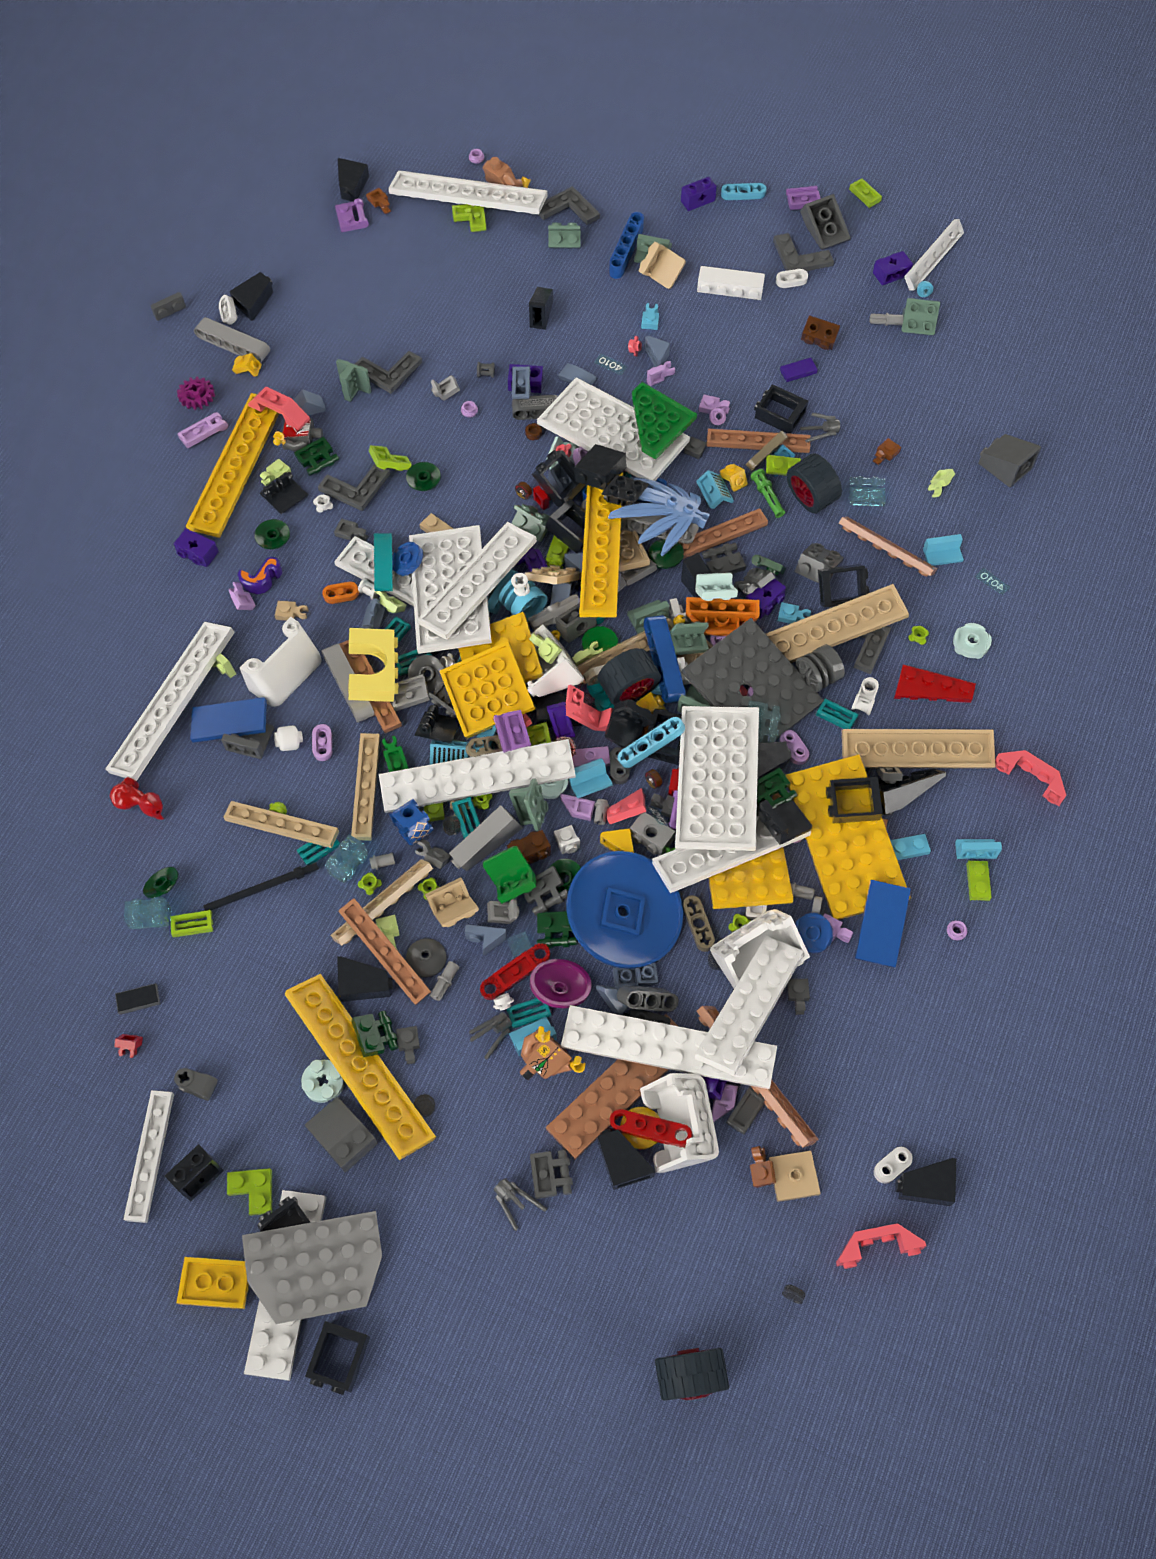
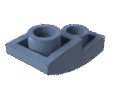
M569 363L565 365L558 375L560 380L570 383L575 378H578L592 385L597 379L596 376Z
M656 963L633 969L618 967L613 969L615 987L626 985L644 987L658 984Z

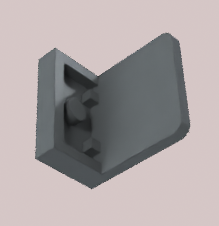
M812 543L802 552L794 572L819 583L818 569L837 567L844 557L837 551H830L824 548L819 543Z

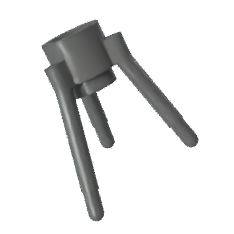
M812 413V416L826 419L827 421H824L823 425L800 427V430L823 429L824 432H827L806 439L805 442L807 443L836 435L840 430V421L835 416Z
M501 1012L499 1015H495L490 1020L470 1030V1034L481 1030L471 1037L470 1041L473 1042L491 1029L497 1034L501 1032L484 1056L485 1059H488L503 1038L510 1033L508 1028L512 1025V1022L504 1012Z
M507 1178L501 1180L494 1188V1191L497 1193L495 1198L501 1204L515 1231L518 1230V1227L504 1200L508 1202L512 1199L520 1209H524V1205L515 1196L516 1192L544 1212L547 1211L545 1206L520 1189L514 1182L510 1183Z

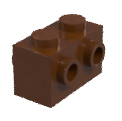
M809 315L801 340H804L807 344L818 345L824 350H832L840 325Z
M543 830L530 832L526 837L520 840H512L507 845V849L517 846L529 865L551 855V845Z

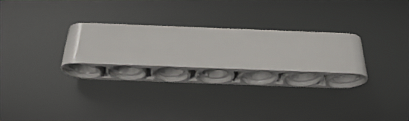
M586 499L583 501V503H582L581 506H580V507H581L582 509H584L585 511H586ZM667 516L621 518V530H628L630 532L635 530L637 533L643 534L652 524ZM691 523L678 542L692 543L699 529L698 525ZM674 526L656 537L667 539Z

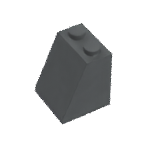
M1004 434L1002 437L996 438L990 447H985L981 451L978 464L1010 488L1032 470L1041 446Z

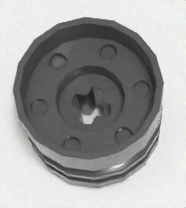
M824 644L813 650L812 653H808L796 660V669L816 693L826 688L828 684H833L844 678L845 670L842 660L830 645Z

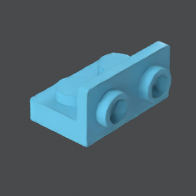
M957 839L955 841L957 859H996L1002 850L1001 842H995L994 839Z

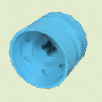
M510 580L502 588L499 594V601L507 610L511 611L512 615L524 612L527 622H529L528 618L543 611L547 604V595L535 586L533 581L528 580L530 592L526 596H517L514 593V587Z

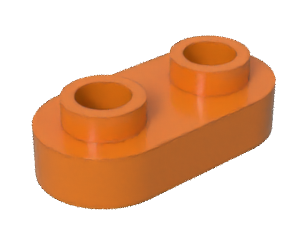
M354 582L328 585L322 591L325 602L329 604L352 601L359 596L358 586Z

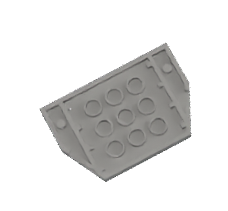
M376 1211L242 1235L247 1282L275 1324L367 1306L382 1258Z

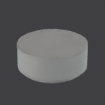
M814 897L812 913L820 914L823 897Z

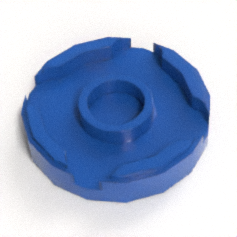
M407 542L399 546L397 553L392 555V570L400 576L413 573L423 559L421 547L414 542Z
M808 913L795 922L808 953H820L831 944L833 928L824 916L817 913Z

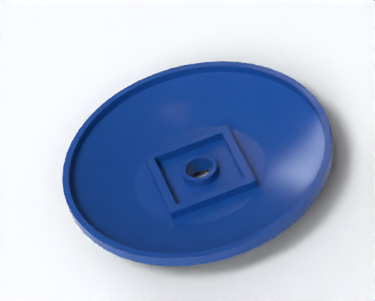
M613 851L598 855L581 867L573 878L568 890L566 910L572 932L589 954L605 964L626 969L650 965L661 959L671 950L681 932L683 906L678 890L670 893L652 864V860L640 854L627 851ZM623 907L627 911V916H621L618 913V908Z

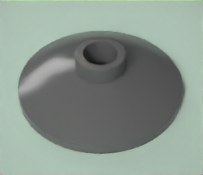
M422 655L414 659L410 664L408 677L412 678L422 674L425 676V671L429 670L431 675L430 677L425 676L428 692L436 690L443 680L439 671L444 669V666L436 657Z
M428 938L420 939L409 947L406 961L419 977H432L444 968L446 952L438 941ZM428 953L429 956L427 958H423L422 954Z

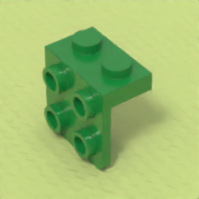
M513 846L483 861L484 869L497 887V898L501 904L509 902L523 893H528L536 887L535 873L517 846Z

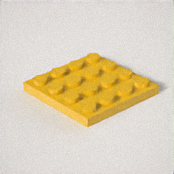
M524 612L490 624L492 643L458 648L461 660L463 661L508 641L525 683L544 675L535 644L529 640L531 632Z
M508 641L439 671L466 739L493 728L495 725L494 715L498 716L521 710L523 715L536 709Z
M783 847L708 878L713 909L793 903V894Z

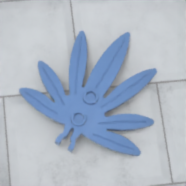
M630 477V479L640 480L649 484L651 488L647 487L638 499L652 503L628 505L612 511L608 516L609 519L667 516L652 524L638 540V544H641L674 526L661 551V556H663L681 539L691 523L704 528L710 514L698 510L701 498L692 492L688 495L684 489L668 483L666 486L653 480Z

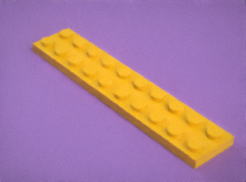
M250 394L186 524V528L193 532L218 538L221 537L280 414L268 407L262 412L250 407L248 403L257 394Z
M587 485L579 615L580 617H617L621 518L609 519L608 516L612 511L622 508L621 503L616 505L606 502L604 495H602L604 490Z
M319 974L286 990L285 996L397 1158L401 1160L432 1142L436 1137L379 1055L363 1057L351 1022L352 1017L323 976Z

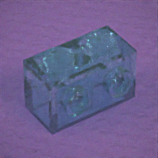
M349 834L327 860L325 866L328 874L342 883L351 879L358 865L363 864L367 858L368 852L365 844Z
M154 897L152 900L133 899L132 901L125 902L124 921L130 929L170 926L171 906L166 899Z

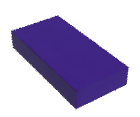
M811 357L780 367L786 382L817 374L818 371Z
M566 702L547 706L557 741L576 737L571 718L566 716Z

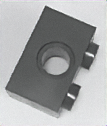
M580 603L555 618L557 631L568 643L597 625L596 617H580Z

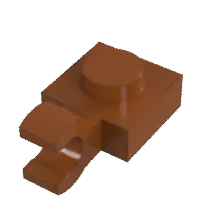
M380 188L366 194L367 200L375 208L380 206L384 214L391 212L388 208L390 205L388 196Z
M886 439L878 446L875 454L876 458L873 462L879 465L885 458L889 461L892 460L901 451L902 447L891 439Z
M760 1146L751 1148L752 1156L756 1163L750 1165L753 1187L757 1188L775 1184L776 1178L773 1162L770 1160L766 1161L765 1149L760 1148Z

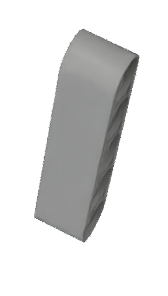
M206 317L194 329V333L198 338L239 356L252 353L260 363L270 352V347L265 342Z
M339 643L321 650L357 723L374 716L375 713L369 701L348 700L349 674L355 673Z

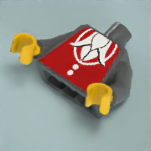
M312 418L300 430L287 425L284 420L282 433L279 431L275 432L273 443L277 446L282 444L284 450L290 449L296 452L311 444L313 438H322L323 429L315 428Z

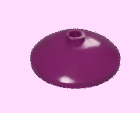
M551 959L540 963L534 968L530 977V988L536 998L544 1004L555 1008H569L570 1005H580L588 998L591 991V979L588 973L578 964L564 959Z

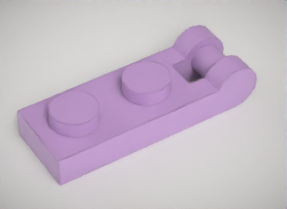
M216 412L177 434L188 449L218 431H225L228 428V424Z

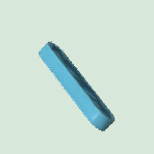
M678 717L670 718L622 749L618 754V761L625 768L634 766L683 734L685 731L684 723ZM658 734H664L660 741H655V737ZM641 745H648L645 751H639Z

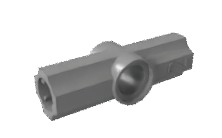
M577 594L572 595L528 618L532 629L535 631L542 624L545 627L555 624V618L580 603V598Z

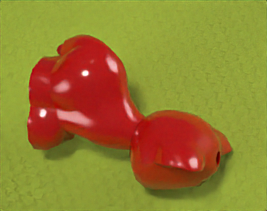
M127 777L112 788L110 799L116 808L128 810L133 806L139 805L141 811L147 816L158 820L164 819L161 815L163 804L159 795L154 792L144 794L138 789V782L132 778Z

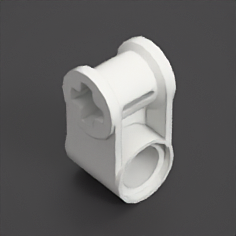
M869 677L863 680L854 700L852 710L857 709L870 715L879 688L876 679Z

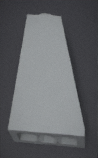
M500 805L449 853L453 858L451 862L458 869L463 868L468 871L518 833L523 827Z

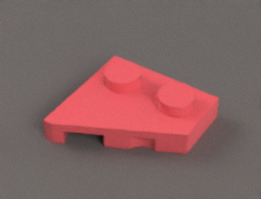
M643 789L635 791L607 809L609 824L646 812Z

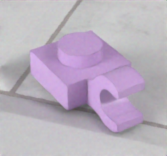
M670 361L647 371V383L649 386L662 382L666 376L675 373V367L669 369L671 367Z
M703 395L699 412L710 414L713 409L721 408L728 414L730 402L727 400L720 402V398Z
M233 582L234 588H229V593L237 610H253L256 605L250 593L244 592L240 582Z
M825 913L823 916L831 923L833 928L832 941L837 937L843 942L849 943L853 932L849 929L841 928L843 922Z

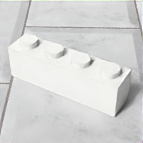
M701 266L697 292L761 300L765 274Z

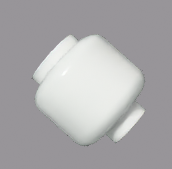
M296 726L279 727L277 732H274L275 746L279 747L281 751L298 749L300 742H303L302 732L298 731Z

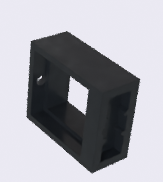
M772 384L769 390L766 389L763 393L762 400L757 401L754 407L756 411L755 419L791 434L806 413L808 400ZM772 400L794 410L788 419L766 409Z
M554 450L547 455L548 459L545 462H541L536 466V471L532 476L557 507H561L569 499H573L586 484L575 481V465L563 450ZM556 461H558L572 480L560 494L557 493L543 475Z
M569 499L549 517L545 528L575 553H579L583 549L584 539L581 540L565 527L561 521L568 516L581 528L585 529L586 511L572 499Z
M856 564L818 569L820 605L823 607L838 606L869 594V587L866 586L868 570L865 568V565ZM856 571L858 596L831 599L830 574Z
M655 709L653 715L657 719L655 724L649 725L647 733L655 729L657 721L666 722L672 717H678L682 720V714L670 713L665 709ZM680 740L677 749L663 746L648 757L679 765ZM643 744L642 751L647 749V744Z
M878 777L830 780L829 787H826V798L830 799L831 804L828 806V816L832 817L833 823L876 821L881 819L883 813ZM868 788L871 812L838 814L836 791Z
M198 1144L165 1177L178 1192L191 1202L224 1170ZM205 1179L204 1183H200V1180Z
M325 1321L305 1377L311 1379L309 1384L320 1388L324 1384L332 1386L331 1391L344 1395L345 1391L351 1393L370 1337ZM329 1334L358 1343L345 1383L315 1374Z

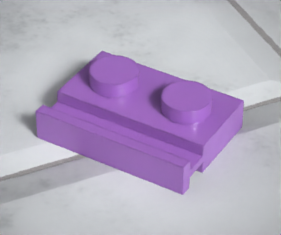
M818 187L786 189L790 210L802 209L805 204L821 199L817 190Z
M521 710L503 713L498 716L494 715L493 719L504 753L531 746Z

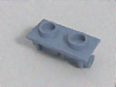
M374 598L368 603L361 628L380 629L386 607L379 603L380 600Z

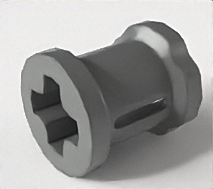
M477 362V377L482 375L494 378V362L491 364Z

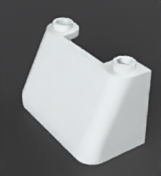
M292 617L282 627L283 633L288 639L264 663L259 659L251 658L240 667L248 690L258 698L265 697L267 704L272 707L281 705L322 661L319 651L300 623Z
M542 624L533 633L536 636L540 635L544 640L547 637L551 638L562 651L552 664L547 663L538 654L544 675L527 682V690L533 697L535 695L541 697L568 688V685H578L584 680V677L566 649Z
M776 909L769 910L718 941L710 948L714 959L734 989L766 936L803 950V957L798 966L802 965L810 957L790 915Z
M670 1073L640 1088L642 1100L646 1107L657 1109L660 1119L689 1126L693 1134V1138L686 1140L685 1147L679 1148L674 1145L664 1144L665 1150L655 1153L653 1158L655 1173H665L715 1159L718 1156L719 1147L707 1087L702 1076L698 1074ZM679 1131L676 1139L680 1141L685 1140L688 1136L687 1132Z

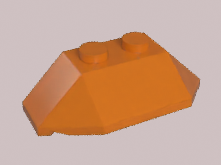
M686 597V616L692 623L698 621L708 623L709 626L705 630L704 635L727 636L750 618L754 622L759 618V600H722L716 598L712 601H705L697 597Z

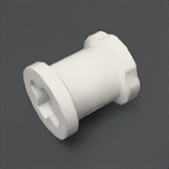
M523 573L513 575L511 583L514 587V593L517 596H526L530 592L527 576Z
M364 578L358 586L359 593L367 594L372 600L380 596L374 591V584L369 582V579Z

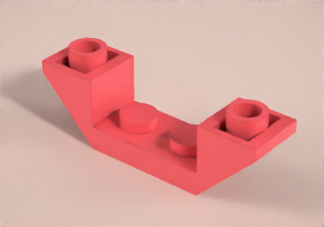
M269 387L263 388L248 403L250 407L260 412L268 407L282 414L286 424L297 430H300L310 420V417L292 398Z
M568 685L566 716L592 730L606 731L613 708L601 712L583 702V691Z
M1026 750L998 754L995 759V767L999 771L1009 775L1016 764L1019 765L1024 771L1035 775L1040 781L1048 783L1049 786L1044 792L1043 797L1050 803L1060 806L1066 797V792L1057 769Z
M898 1223L857 1231L850 1237L836 1264L837 1266L843 1265L844 1269L856 1267L857 1263L862 1259L859 1243L861 1247L874 1244V1240L881 1239L882 1242L895 1240L894 1236H896L901 1254L908 1253V1256L921 1254V1250L926 1247V1243Z

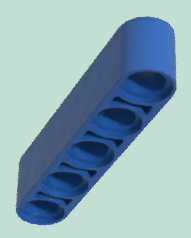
M641 212L631 213L610 258L609 275L614 279H619L623 276L636 248L638 235L643 232L644 215Z
M664 615L645 617L644 630L651 657L661 674L659 687L664 703L678 702L681 695L686 696L666 617Z

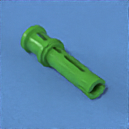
M764 469L754 471L750 478L752 481H755L758 492L764 495L775 517H782L785 514V510L772 490V483L766 478Z

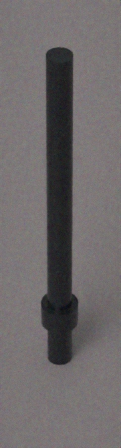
M317 862L302 868L301 866L293 869L294 871L203 905L204 910H214L295 878L297 880L305 877L304 875L319 870Z

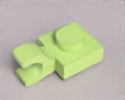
M277 459L266 468V471L260 474V477L263 479L261 483L268 486L276 478L280 479L284 472H291V468L280 459Z
M953 469L939 470L930 481L931 485L928 487L929 491L934 490L932 497H939L942 493V487L947 486L955 475Z
M376 591L380 595L379 603L386 607L387 611L394 614L405 611L407 606L405 603L394 596H388L385 591Z
M534 633L529 638L533 644L539 647L536 652L549 664H552L562 651L551 638L547 637L544 640L540 635L536 636Z
M597 641L591 643L590 649L587 648L584 651H579L572 657L576 666L603 652L602 648L598 651L594 650L598 647Z
M220 653L215 658L216 661L212 667H217L221 674L225 673L232 678L236 675V672L229 660Z
M391 915L375 919L379 929L396 948L394 937L400 935L396 916Z

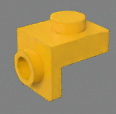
M252 353L238 356L234 360L232 371L235 374L249 371L255 377L258 376L262 364Z
M730 464L720 470L721 477L730 482L732 491L735 492L748 485L745 469L735 464Z
M651 692L636 702V705L641 708L650 710L651 714L654 713L655 709H665L662 697Z

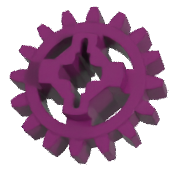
M196 376L195 380L190 377V381L184 380V385H179L180 389L177 390V396L182 406H186L187 409L191 407L194 410L197 407L203 409V405L208 407V402H213L212 397H215L213 385H211L209 380L206 381L204 377L199 380L198 376Z

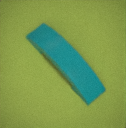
M374 533V591H393L392 533Z

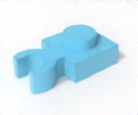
M649 303L646 304V312H643L641 329L658 330V304H655V308H649Z
M781 602L777 621L792 624L796 620L804 619L803 616L810 617L811 611L808 609L800 611L798 605Z

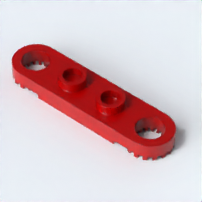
M543 943L535 944L529 950L500 968L480 985L481 995L487 1000H494L529 976L537 965L550 959L549 947ZM537 950H544L546 956L543 959H537L534 955ZM487 985H495L496 991L493 994H487L485 992Z
M623 1109L614 1111L610 1116V1124L614 1130H619L621 1133L667 1145L670 1144L679 1148L685 1147L686 1140L693 1138L690 1127L685 1124ZM618 1116L626 1118L625 1124L621 1126L616 1125L615 1120ZM679 1131L687 1132L688 1136L685 1140L680 1141L676 1139Z

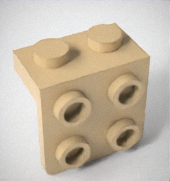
M654 241L648 249L646 258L640 263L638 271L651 277L664 287L671 289L686 261L670 249Z
M461 877L425 894L433 915L442 927H451L463 918L472 917L479 910L476 903L469 896Z

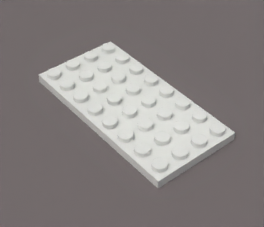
M575 378L537 419L538 425L587 451L597 444L626 453L627 468L624 471L637 478L653 481L658 479L690 441V436L682 433L656 460L641 451L634 407L578 378Z
M480 526L409 535V542L416 543L423 550L422 562L412 573L418 654L492 643L487 597L447 640L419 625L417 621L422 613L482 550Z
M682 706V722L685 725V731L681 734L675 849L756 851L759 707Z

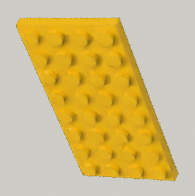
M860 754L785 775L790 782L789 791L795 790L797 793V797L792 800L812 824L811 834L805 839L833 918L840 920L864 913L870 880L907 888L882 817L876 821L833 823L832 817L828 816V806L831 804L830 799L826 798V787H829L830 780L867 777ZM868 788L836 791L838 814L871 812Z

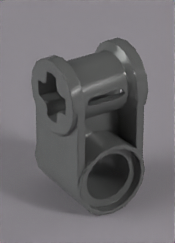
M188 1068L179 1069L174 1076V1081L181 1091L207 1101L210 1100L218 1082L213 1076Z

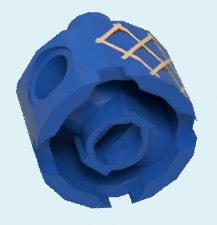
M411 799L389 814L394 826L398 827L400 835L411 846L434 831L428 822L430 818L424 810L420 812L419 806L414 799Z

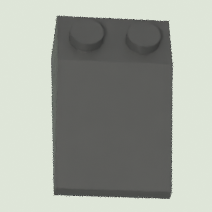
M834 194L807 203L800 212L804 223L821 250L851 239Z
M338 1097L305 1124V1127L344 1173L378 1144L374 1136Z

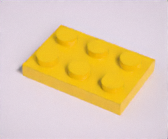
M184 1257L176 1303L181 1305L245 1309L249 1285L245 1261Z

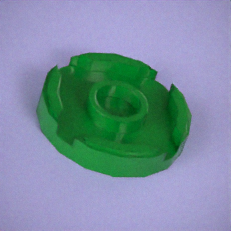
M604 626L590 628L582 638L583 651L587 648L590 649L591 643L595 641L598 642V647L594 649L596 651L602 648L604 652L618 645V638L615 632Z

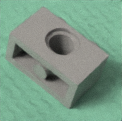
M646 812L640 814L630 827L632 841L637 844L641 843L647 847L649 852L659 856L665 853V848L669 847L675 838V831ZM648 833H653V834H655L656 836H655V837H648L647 834H648Z

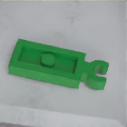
M392 736L393 742L391 744L386 743L385 738L382 739L383 746L386 749L383 751L389 772L409 769L402 747H397L396 737Z

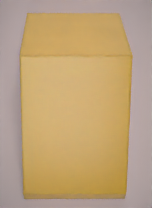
M630 829L606 831L600 834V843L611 851L634 853Z

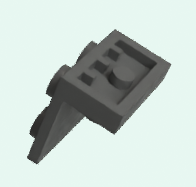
M266 724V733L238 736L236 734L228 735L224 733L221 741L226 751L262 759L274 731V726Z

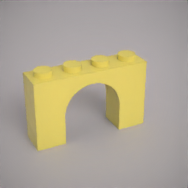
M349 628V654L376 656L384 663L385 668L371 675L349 674L348 700L394 702V695L398 694V683H395V679H398V668H395V663H398V652H394V648L398 647V637H394V630Z

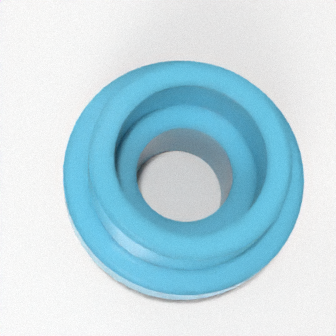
M928 281L919 283L917 293L920 297H928L932 294V283Z

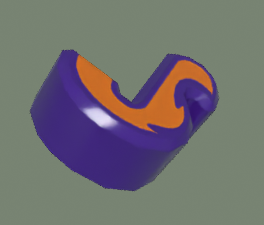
M268 557L255 576L243 570H239L237 575L245 591L258 595L267 592L271 588L272 577H276V579L281 577L282 568L278 558Z

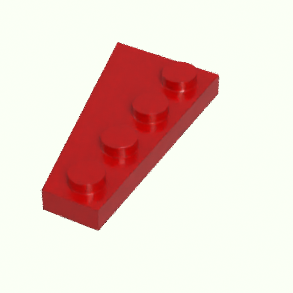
M903 665L894 699H901V697L910 698V700L925 698L929 699V701L945 699L948 702L971 703L976 683Z

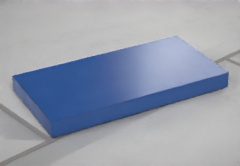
M265 697L192 707L190 740L194 743L222 739L224 733L228 735L236 734L238 736L266 733L267 700Z
M870 880L855 959L893 968L896 967L911 891L910 888Z

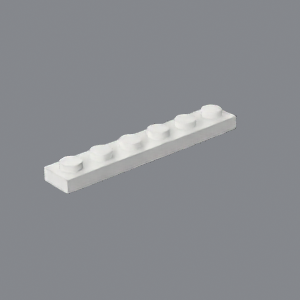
M954 219L904 276L909 290H915L918 287L919 283L927 277L964 234L960 219Z
M151 1090L123 1219L125 1221L148 1222L174 1097L172 1092Z

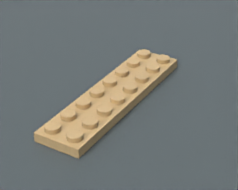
M894 584L766 633V635L790 663H793L824 644L834 647L908 618L909 613Z
M843 729L842 757L844 759L860 754L864 768H995L994 730Z

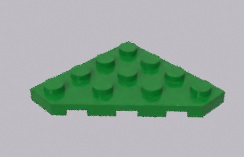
M641 382L632 391V402L641 451L656 460L697 419V413L644 382Z

